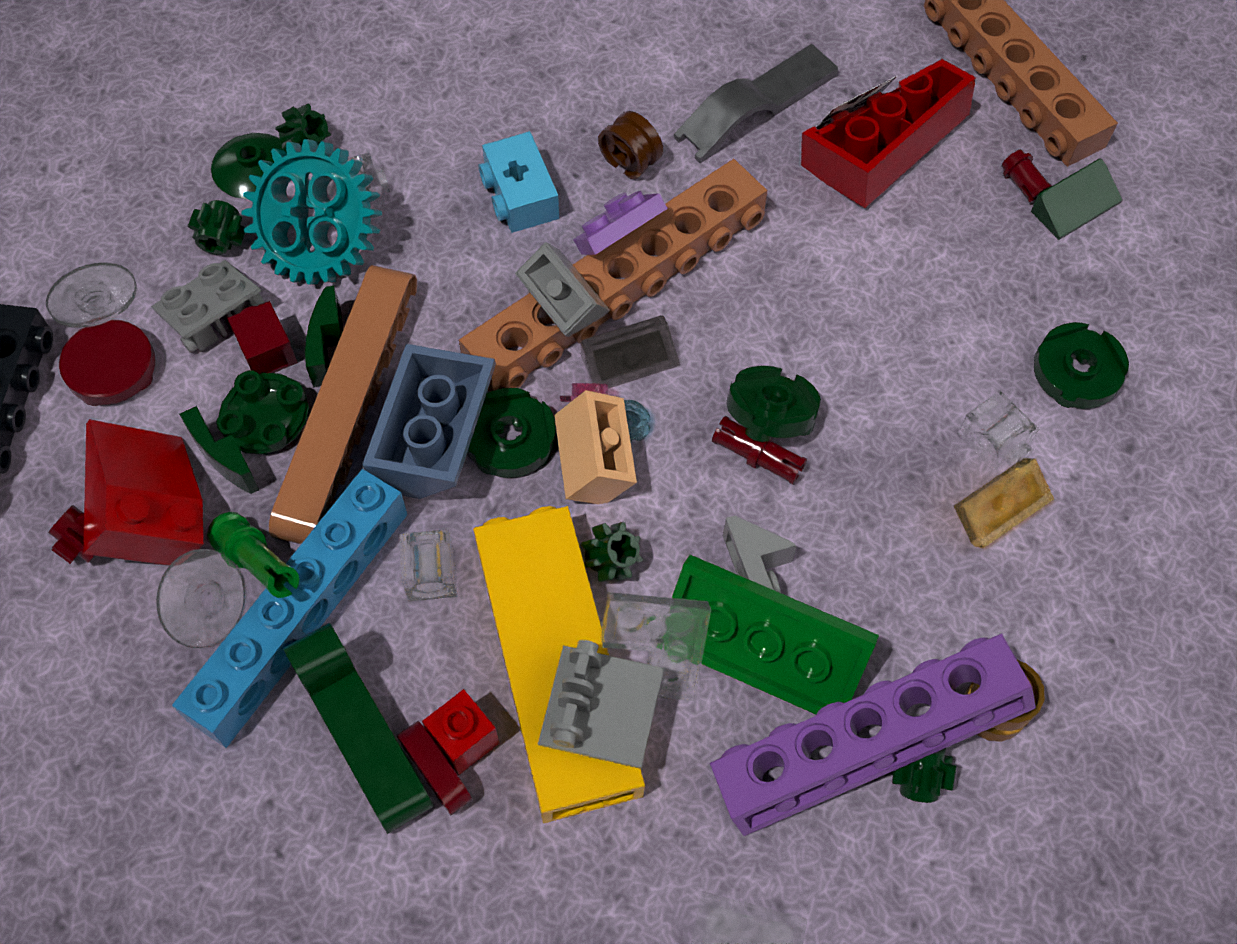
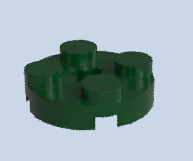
M1072 322L1053 328L1046 335L1034 355L1033 368L1038 383L1059 405L1066 408L1089 409L1110 402L1123 385L1125 375L1128 372L1129 361L1121 343L1105 330L1102 334L1088 330L1087 328L1090 324ZM1077 358L1080 364L1088 363L1090 367L1086 372H1081L1072 366L1073 359Z
M753 366L745 368L736 374L735 382L733 384L731 382L726 405L731 416L740 425L746 427V435L755 441L766 442L772 437L792 438L806 436L813 431L821 399L817 389L807 379L796 374L795 380L781 376L782 368Z
M501 388L486 393L467 454L478 468L488 475L514 478L534 472L537 468L544 466L548 462L555 446L556 427L551 409L543 400L541 404L537 399L530 397V392L520 388ZM513 425L515 431H522L521 435L516 436L514 440H505V438H500L497 434L504 433V426Z

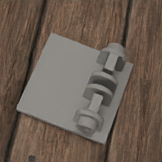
M224 260L220 263H213L204 267L199 272L198 277L186 285L169 289L162 295L161 300L151 307L182 337L180 338L182 344L189 353H192L197 349L202 352L205 348L219 340L210 325L211 323L224 338L227 336V332L219 318L223 316L229 323L227 318L232 316L230 311L236 315L247 307L258 306L265 302L259 294L261 292L260 288Z
M579 640L577 648L563 645L538 745L642 769L664 668L597 653L598 645L588 640Z

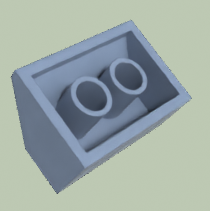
M406 344L362 464L365 471L400 491L402 496L416 499L456 487L496 366L495 359Z

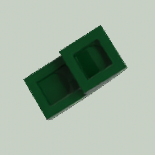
M334 285L326 286L315 304L308 325L305 362L313 388L322 385L328 370L329 358L327 347L337 346L343 332L341 306Z
M197 406L179 413L201 453L223 477L250 494L259 491L255 479L232 434L215 442Z

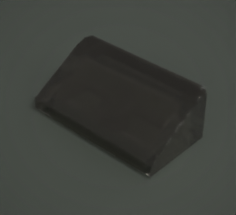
M664 315L584 339L580 343L581 358L596 392L680 366Z

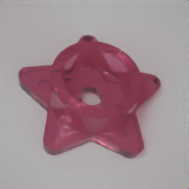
M572 383V396H560V401L571 402L585 390L608 395V384Z

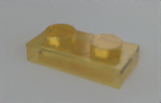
M1023 458L955 504L954 509L970 542L974 547L985 548L1054 500V497L1036 458Z

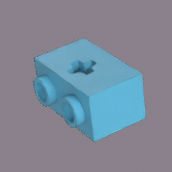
M530 131L482 145L484 163L478 164L479 173L485 189L493 187L495 196L491 198L498 221L506 220L511 233L559 219L558 193Z

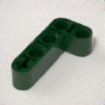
M330 622L283 648L386 833L393 832L432 808L434 805L356 671Z

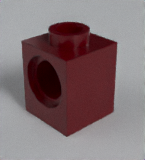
M270 301L258 306L247 307L240 313L227 318L251 371H256L259 374L275 373L298 363L290 341Z

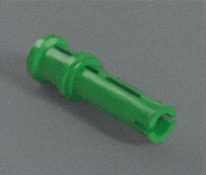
M226 512L213 519L208 527V542L215 551L223 554V557L230 565L236 568L247 569L267 588L271 595L277 598H285L292 594L284 586L286 582L297 589L300 580L297 571L267 548L265 536L259 529L250 525L244 516L237 512Z

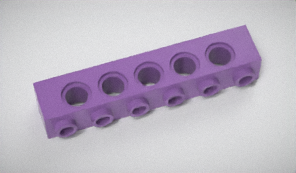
M1002 633L990 639L978 638L967 643L960 652L943 660L932 659L921 663L911 674L898 680L878 682L870 686L864 695L846 703L834 702L821 708L816 716L801 723L781 725L775 728L769 734V737L756 743L734 746L726 750L722 758L710 762L732 821L743 836H746L1035 709L1033 689ZM965 682H973L980 685L971 694L955 692V689ZM918 703L931 706L921 716H909L906 714L911 706ZM875 724L881 726L878 734L871 738L858 737L860 730L867 725ZM824 745L833 747L830 754L824 759H810L812 752L816 748ZM776 766L784 767L782 774L776 780L770 782L762 781L764 774L770 768Z

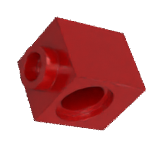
M465 689L422 721L426 731L458 775L462 774L499 744L496 727Z

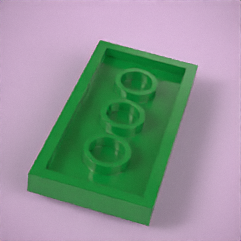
M689 555L683 564L656 644L817 715L818 711L828 704L834 702L846 703L852 700L879 635L712 563Z

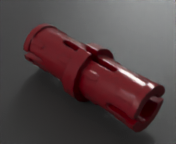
M727 416L723 417L719 423L722 426L721 430L716 428L713 434V443L719 444L746 458L747 465L753 468L759 465L789 481L790 484H795L799 477V471L802 472L806 465L807 458L801 457L772 442V438L766 442L755 441L746 435V427L730 420Z

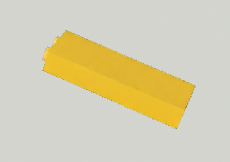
M545 506L535 509L527 516L514 519L497 517L486 521L482 526L473 528L543 824L643 798L645 784L641 769L538 745L563 645L577 648L579 640H588L598 645L597 653L609 656L569 507L556 509L553 506Z

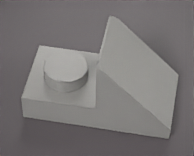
M737 516L726 518L722 536L737 575L781 593L773 570H766L791 563L797 546L793 542Z

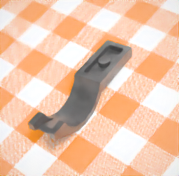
M810 44L753 81H750L748 78H737L722 85L709 95L674 133V139L680 143L688 138L699 149L695 154V159L701 163L719 151L730 132L744 119L762 110H769L773 115L778 114L836 77L839 67L813 44Z

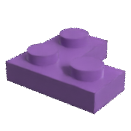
M637 191L627 196L626 192L604 204L606 209L604 213L583 224L582 228L585 232L573 239L581 255H596L668 208L659 193L643 195L641 191Z

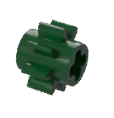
M308 103L299 108L293 106L283 111L281 114L286 122L275 127V130L279 132L283 149H286V144L289 141L299 143L302 147L303 140L309 139L316 141L317 145H319L321 141L331 136V133L328 131L325 115L311 110V106Z
M213 200L208 204L203 203L200 210L194 209L187 226L195 230L192 238L195 239L196 245L203 251L214 255L225 254L227 250H231L232 245L241 246L245 235V227L240 225L243 217L240 216L239 211L233 205L220 200Z
M625 522L613 524L611 527L606 523L593 526L592 532L595 538L581 542L580 545L585 549V568H591L599 572V582L609 581L614 577L618 581L631 578L632 572L629 566L643 562V558L639 555L640 547L638 542L641 539L640 536H634L627 532Z
M946 748L896 769L889 774L893 775L892 783L900 785L899 792L902 796L916 802L931 803L939 799L941 789L953 791L957 766L952 764V756L945 755Z

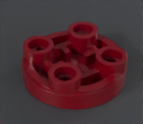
M102 320L83 327L67 341L59 359V370L65 384L76 397L90 406L122 402L139 391L148 388L152 383L155 368L154 349L145 333L134 324L122 320Z

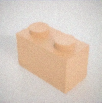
M585 390L554 415L566 500L604 504L610 502L637 483L624 398Z

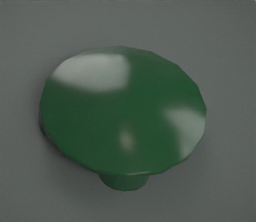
M251 370L242 372L237 376L234 387L221 403L219 416L216 421L217 428L224 437L232 434L240 451L244 453L264 455L280 450L295 440L306 425L309 412L307 396L299 382L283 374H259Z

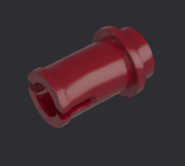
M1017 150L1003 161L1001 165L1004 169L1003 176L1005 179L1011 178L1026 196L1028 202L1033 204L1037 196L1051 187L1052 184L1048 183L1032 163L1033 156L1031 153Z

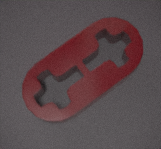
M419 721L396 735L450 816L473 800L454 769Z

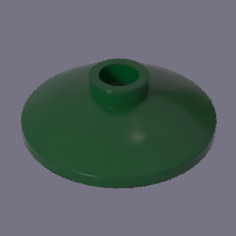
M248 133L235 137L225 143L215 154L211 164L213 181L224 193L235 198L247 199L243 196V192H255L256 186L248 178L249 175L262 176L264 174L258 162L264 160L274 163L271 153L272 149L283 150L286 153L287 151L281 147L280 138L270 134Z

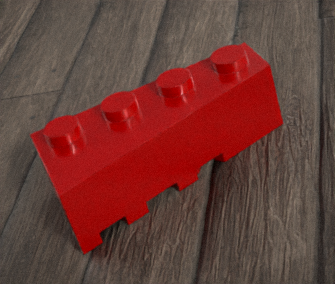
M944 59L929 65L899 81L897 89L889 93L882 94L878 92L867 98L865 106L851 113L844 110L832 116L829 125L819 130L813 126L802 132L801 166L828 186L866 208L970 114L976 77Z

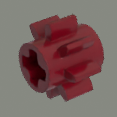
M72 505L48 532L58 540L51 550L69 564L77 556L89 563L95 556L83 554L84 512L75 505Z

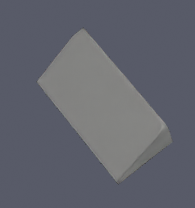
M547 242L515 272L517 277L566 337H570L610 311L567 257L558 248Z

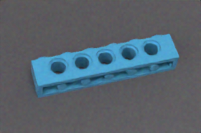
M361 469L286 562L287 565L294 568L299 574L300 580L297 589L286 582L284 586L292 594L285 598H277L271 595L266 588L172 704L188 723L223 747L227 748L291 666L283 648L322 626L408 515L402 493L364 469Z

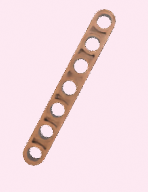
M374 265L368 268L274 503L269 520V534L272 538L302 544L336 502L334 498L340 484H345L354 460L349 459L355 444H360L368 420L364 419L369 405L374 406L382 382L379 381L383 367L388 368L396 348V344L392 343L397 331L402 332L410 308H406L409 298L411 295L415 296L417 277L415 274Z

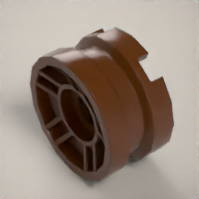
M633 111L623 112L612 125H608L598 135V145L606 161L615 168L621 165L627 169L623 174L630 179H638L648 169L649 165H653L663 155V144L656 129L646 118Z

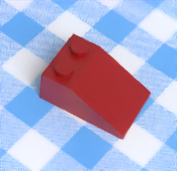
M89 419L86 423L83 554L169 566L182 565L204 544L203 499L182 437Z

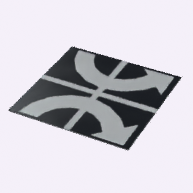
M897 76L833 108L816 128L819 130L829 125L832 116L844 110L851 113L865 106L867 98L878 92L882 93Z

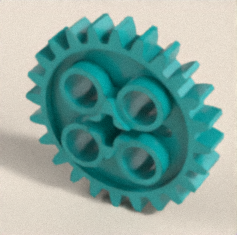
M304 139L302 147L299 143L287 142V153L283 150L272 149L271 153L274 163L260 160L258 164L264 174L262 176L249 175L248 177L256 186L255 192H243V196L253 202L252 208H246L241 211L242 215L253 217V223L247 226L244 232L254 233L258 236L250 246L251 249L266 250L261 263H276L274 274L285 275L290 272L291 282H300L305 277L307 284H318L321 279L324 283L336 282V273L340 276H350L351 268L349 263L353 265H363L365 263L359 251H373L375 248L366 239L368 234H380L381 231L376 226L370 224L371 218L382 215V211L373 209L370 205V202L380 197V194L367 191L365 188L373 180L372 175H357L363 163L355 159L347 161L349 151L337 148L334 151L332 143L321 141L317 145L316 141ZM310 173L313 174L311 180L308 178ZM333 180L337 191L334 199L330 201L326 191L329 182ZM293 181L295 195L289 200L286 190L289 182ZM309 209H314V216L309 217ZM291 225L296 230V240L292 245L288 241L287 236ZM332 225L335 226L338 234L334 245L330 244L327 236L328 230ZM312 245H313V247L315 248V250H314L313 252H311V250H310V248L312 247Z

